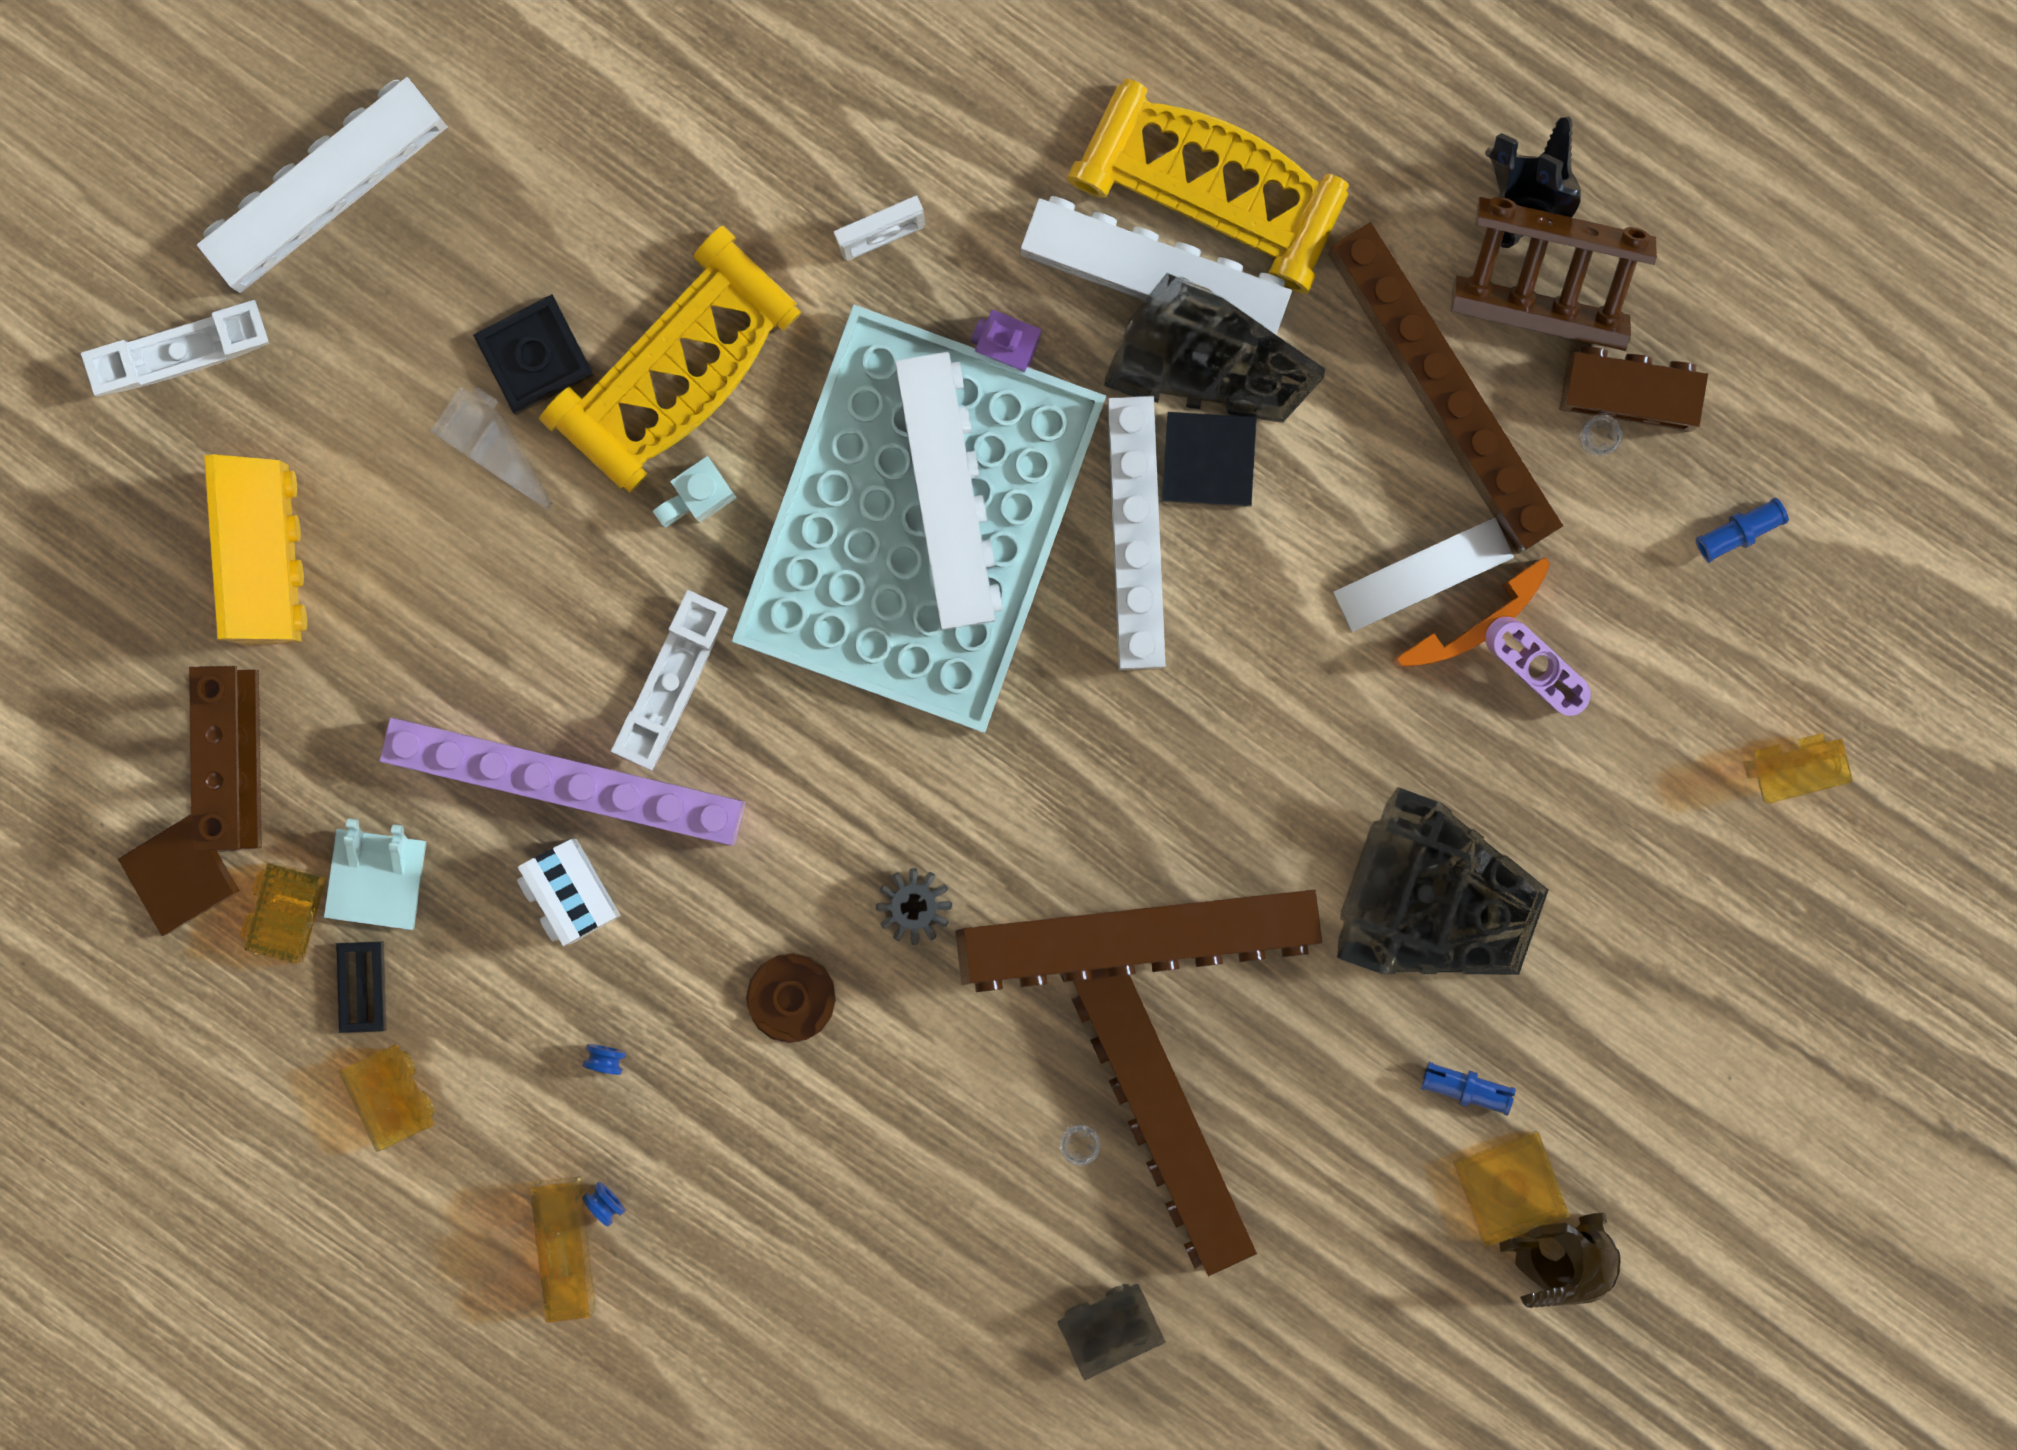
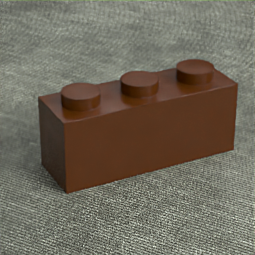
M1581 347V352H1574L1568 357L1559 410L1690 432L1700 427L1708 373L1696 372L1695 364L1671 361L1669 367L1653 365L1651 357L1639 354H1626L1625 360L1607 357L1608 350L1597 347Z

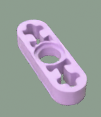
M1501 617L1491 623L1486 632V644L1489 650L1547 704L1566 716L1577 715L1588 706L1591 690L1587 682L1527 626L1512 617ZM1507 631L1512 633V637L1525 648L1518 653L1506 645L1505 640L1502 638L1504 633ZM1539 655H1545L1548 659L1546 672L1540 677H1530L1528 671L1530 662ZM1557 680L1571 688L1574 696L1570 701L1564 699V695L1552 686Z

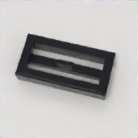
M384 941L336 943L339 1033L386 1031ZM366 951H372L374 1022L368 1023ZM349 952H356L358 1023H351Z

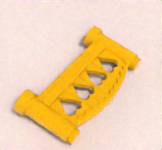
M1125 78L1122 84L1117 85L1081 161H1074L1066 178L1067 181L1077 189L1098 198H1106L1113 183L1119 184L1275 258L1268 274L1283 279L1285 281V288L1298 293H1309L1316 278L1313 269L1349 195L1347 192L1348 182L1333 174H1325L1323 180L1319 181L1312 179L1307 172L1278 149L1254 134L1222 119L1186 108L1147 101L1145 96L1148 89L1135 80ZM1147 125H1155L1161 130L1162 134H1174L1178 139V145L1151 163L1146 164L1142 130ZM1188 144H1196L1200 147L1202 153L1213 152L1218 157V165L1190 183H1187L1182 150ZM1228 163H1236L1240 166L1242 172L1253 171L1256 173L1259 182L1255 187L1228 203L1223 167ZM1268 182H1276L1281 186L1282 191H1295L1299 197V202L1296 206L1271 221H1267L1263 187Z
M724 225L716 229L693 255V258L705 269L702 274L582 399L568 387L548 405L539 417V420L551 432L556 429L560 431L620 489L625 488L629 493L635 490L647 477L648 473L643 469V464L647 460L667 450L694 431L731 395L752 366L771 329L778 326L784 332L802 313L796 307L798 303L734 244L736 237ZM711 306L747 313L751 319L750 326L746 330L738 331V337L734 343H722L718 338ZM680 338L717 346L720 350L718 360L714 363H707V370L702 376H692L687 369ZM650 371L681 376L688 380V391L684 395L676 396V403L672 408L663 409L657 404ZM619 403L649 408L657 412V424L652 428H645L646 433L642 440L635 442L628 439Z

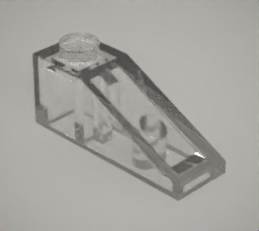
M460 387L430 431L548 510L553 502L505 417L494 409L498 401L478 387L472 393Z

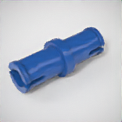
M1775 497L1744 515L1738 512L1730 516L1728 523L1703 536L1696 537L1697 548L1704 560L1710 563L1715 558L1739 546L1747 548L1755 544V538L1780 525L1787 524L1789 522L1788 514L1781 501Z
M1430 1061L1426 1067L1423 1077L1424 1081L1421 1085L1422 1090H1429L1458 1099L1459 1105L1468 1107L1471 1103L1503 1113L1506 1116L1509 1115L1514 1100L1512 1096L1516 1092L1514 1087L1510 1088L1478 1078L1477 1072L1469 1070L1465 1074L1436 1065Z

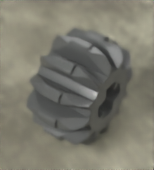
M911 868L909 870L910 884L908 885L905 884L898 872L892 875L893 882L899 888L897 892L888 886H881L880 892L892 898V902L877 903L876 910L880 912L892 911V916L884 919L880 925L883 929L888 928L894 922L900 925L895 931L893 939L900 941L907 928L911 929V944L917 945L920 939L918 930L920 928L924 929L926 936L930 940L936 938L935 930L929 924L931 921H934L939 926L947 927L949 921L945 917L936 914V911L952 909V902L936 901V897L944 894L948 887L946 884H942L934 891H931L928 887L935 878L934 873L928 872L923 884H917V868ZM913 893L919 894L921 896L919 901L925 899L927 904V910L920 911L917 919L907 917L910 913L909 911L905 914L902 911V903L908 902L910 894Z

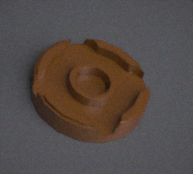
M789 953L777 955L760 965L750 979L746 1000L749 1014L761 1032L773 1040L793 1043L807 1040L823 1030L833 1015L836 994L834 982L824 966L809 956Z

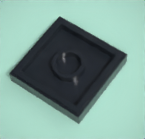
M553 294L473 334L514 415H518L559 394L566 388L594 376Z
M1167 412L1162 502L1251 507L1257 417Z

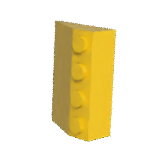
M217 454L204 455L217 639L247 646L302 642L301 631L307 630V613L305 605L299 604L298 587L304 584V571L301 560H296L294 542L300 541L301 529L298 516L292 515L291 498L297 497V479L294 470L289 471V464L280 460Z

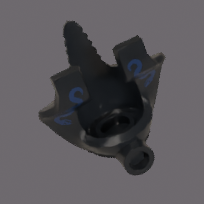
M1561 117L1555 123L1556 127L1552 129L1553 133L1550 134L1547 146L1539 157L1517 155L1518 141L1503 133L1497 135L1494 148L1488 147L1485 155L1491 159L1500 191L1499 197L1512 200L1519 206L1572 218L1581 202V187L1572 172L1571 136L1573 134V122L1571 117ZM1505 231L1501 247L1510 248L1516 245L1523 235Z

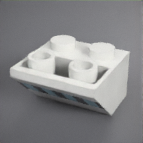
M570 839L518 866L522 877L517 879L518 884L529 902L536 900L545 914V916L540 918L541 924L553 942L560 940L563 946L575 943L621 916L577 839Z

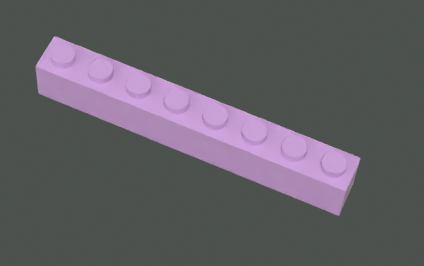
M390 718L379 761L727 845H736L746 801L397 718Z

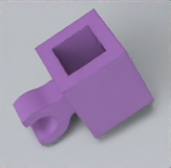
M992 309L988 320L981 317L978 320L971 343L977 345L975 352L1025 372L1026 368L1030 366L1041 339L1042 329Z

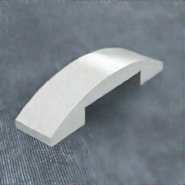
M255 300L212 312V317L134 341L126 342L121 340L82 352L81 356L94 396L98 397L155 384L208 368L269 344V340Z
M1495 517L1336 590L1333 594L1352 633L1511 560L1514 556Z
M687 590L669 627L666 641L632 712H629L611 753L653 771L707 662L729 610L727 607Z

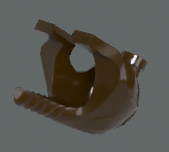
M1593 1213L1579 1217L1580 1225L1576 1228L1568 1223L1540 1225L1529 1230V1237L1510 1238L1499 1243L1501 1252H1516L1515 1264L1518 1269L1544 1290L1521 1296L1520 1299L1524 1306L1538 1308L1592 1303L1600 1300L1615 1286L1620 1273L1621 1256L1612 1238L1604 1231L1603 1224L1607 1223L1605 1213ZM1554 1238L1565 1249L1564 1256L1557 1261L1546 1258L1541 1254L1539 1241L1536 1239Z

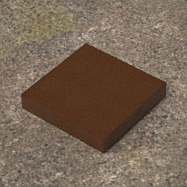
M188 815L118 858L161 936L172 933L240 891L217 850H192L191 815Z

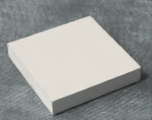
M916 195L834 231L843 259L849 261L923 229L926 225L924 210Z

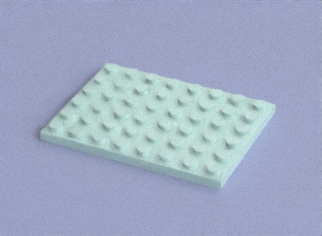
M853 304L732 642L985 733L1106 395L1028 367L1023 372L975 352L976 348ZM949 352L951 363L960 362L964 388L957 389L956 395L958 406L968 407L972 433L963 435L966 452L975 450L979 477L971 478L974 496L983 495L987 522L979 523L982 541L991 540L995 566L986 568L989 585L998 584L1002 611L994 612L995 622L942 631L895 361Z

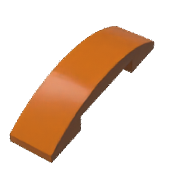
M1543 557L1502 584L1512 599L1511 601L1445 646L1441 644L1434 633L1428 635L1394 658L1392 661L1397 668L1416 667L1436 663L1462 654L1485 642L1487 629L1492 622L1501 617L1515 618L1532 599L1550 566L1547 558Z

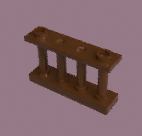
M1479 197L1476 225L1487 227L1473 276L1468 278L1456 276L1452 289L1451 312L1626 351L1631 337L1630 315L1623 313L1621 310L1637 262L1655 265L1657 259L1656 237L1635 227L1620 229L1519 206L1512 200L1503 197H1494L1492 199ZM1505 231L1531 237L1517 286L1512 288L1493 284L1490 281ZM1549 241L1575 247L1561 295L1555 298L1537 294L1534 291ZM1593 251L1620 257L1605 304L1599 308L1578 302Z
M237 666L189 667L192 850L262 848L259 670H237Z

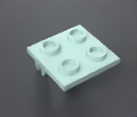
M348 818L346 822L348 830L336 829L324 918L414 930L427 841L408 839L404 835V827L395 824L391 828L393 836L365 833L359 828L358 819Z

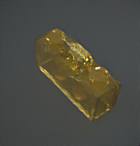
M581 1176L536 1181L530 1186L545 1322L590 1318L596 1311L585 1209L582 1200Z

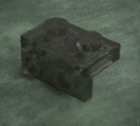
M1139 1284L1116 1286L1105 1294L1106 1298L1092 1305L1081 1303L1073 1306L1065 1312L1064 1318L1057 1321L1084 1381L1166 1343Z

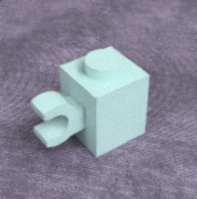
M706 456L670 481L679 495L655 508L653 513L665 528L690 511L695 519L701 523L737 497L711 459Z

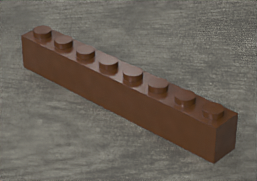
M1369 222L1334 244L1328 256L1494 518L1496 517L1499 526L1517 554L1527 550L1562 528L1563 524L1373 224Z
M1316 889L969 927L955 931L961 985L975 984L976 992L1002 990V981L1019 979L1020 987L1046 985L1047 975L1064 974V982L1092 979L1091 970L1108 969L1109 977L1136 974L1135 965L1151 964L1152 972L1179 969V960L1195 959L1196 967L1223 964V955L1238 954L1239 962L1266 959L1265 951L1281 949L1282 957L1308 955V946L1322 943Z
M1108 969L1091 970L1092 979L1073 982L1079 995L1071 1000L1081 1022L1084 1023L1091 1020L1098 1036L1090 1039L1101 1064L1107 1061L1111 1063L1116 1077L1109 1080V1083L1119 1105L1128 1102L1135 1118L1127 1122L1138 1146L1147 1143L1154 1159L1146 1162L1156 1186L1159 1187L1166 1184L1173 1200L1165 1203L1175 1227L1178 1228L1185 1225L1192 1240L1185 1243L1184 1247L1194 1269L1203 1266L1207 1275L1211 1276L1256 1255L1257 1252L1130 975L1109 977ZM1060 974L1064 982V974Z

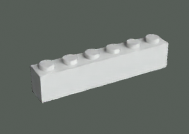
M408 77L404 78L401 82L396 79L385 85L377 95L379 99L366 110L361 107L350 113L342 123L344 127L331 138L329 135H326L315 141L309 147V155L297 165L290 163L284 166L274 175V183L262 193L255 191L249 194L239 203V211L227 221L220 219L214 222L204 231V239L197 246L231 288L239 293L243 292L448 128Z
M1050 196L1049 201L1039 198L1021 246L1020 256L1182 315H1186L1190 309L1211 311L1210 292L1205 291L1211 290L1243 312L1241 315L1229 313L1224 328L1220 329L1242 336L1245 317H1247L1272 343L1274 342L1260 325L1273 334H1277L1292 293L1291 289L1284 287L1285 281L1267 273H1260L1259 278L1242 272L1243 266L1230 259L1218 257L1217 262L1200 257L1201 250L1185 243L1176 242L1175 247L1158 241V234L1141 227H1134L1133 232L1117 227V220L1100 212L1093 211L1091 217L1074 211L1075 205L1059 197ZM1187 283L1193 284V285L1198 286V287H1200V288L1194 287V286L1189 285V284H1187Z
M949 352L896 360L941 629L944 631L995 622L994 612L1002 611V603L998 584L989 585L986 567L995 566L991 540L982 541L979 523L987 522L983 495L974 496L971 478L979 477L975 450L966 452L963 434L972 433L968 407H959L956 395L957 389L964 388L960 362L951 363Z
M1154 396L1109 398L1107 415L1119 671L1163 669L1166 667Z

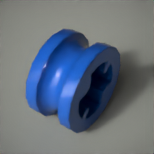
M587 1044L586 1050L590 1055L588 1060L583 1061L582 1067L607 1074H622L623 1069L620 1068L619 1062L626 1057L627 1052L607 1046Z
M598 1182L594 1186L595 1192L593 1194L586 1193L582 1196V1200L591 1213L601 1223L609 1227L613 1223V1215L618 1214L621 1216L626 1210L614 1193L603 1183Z

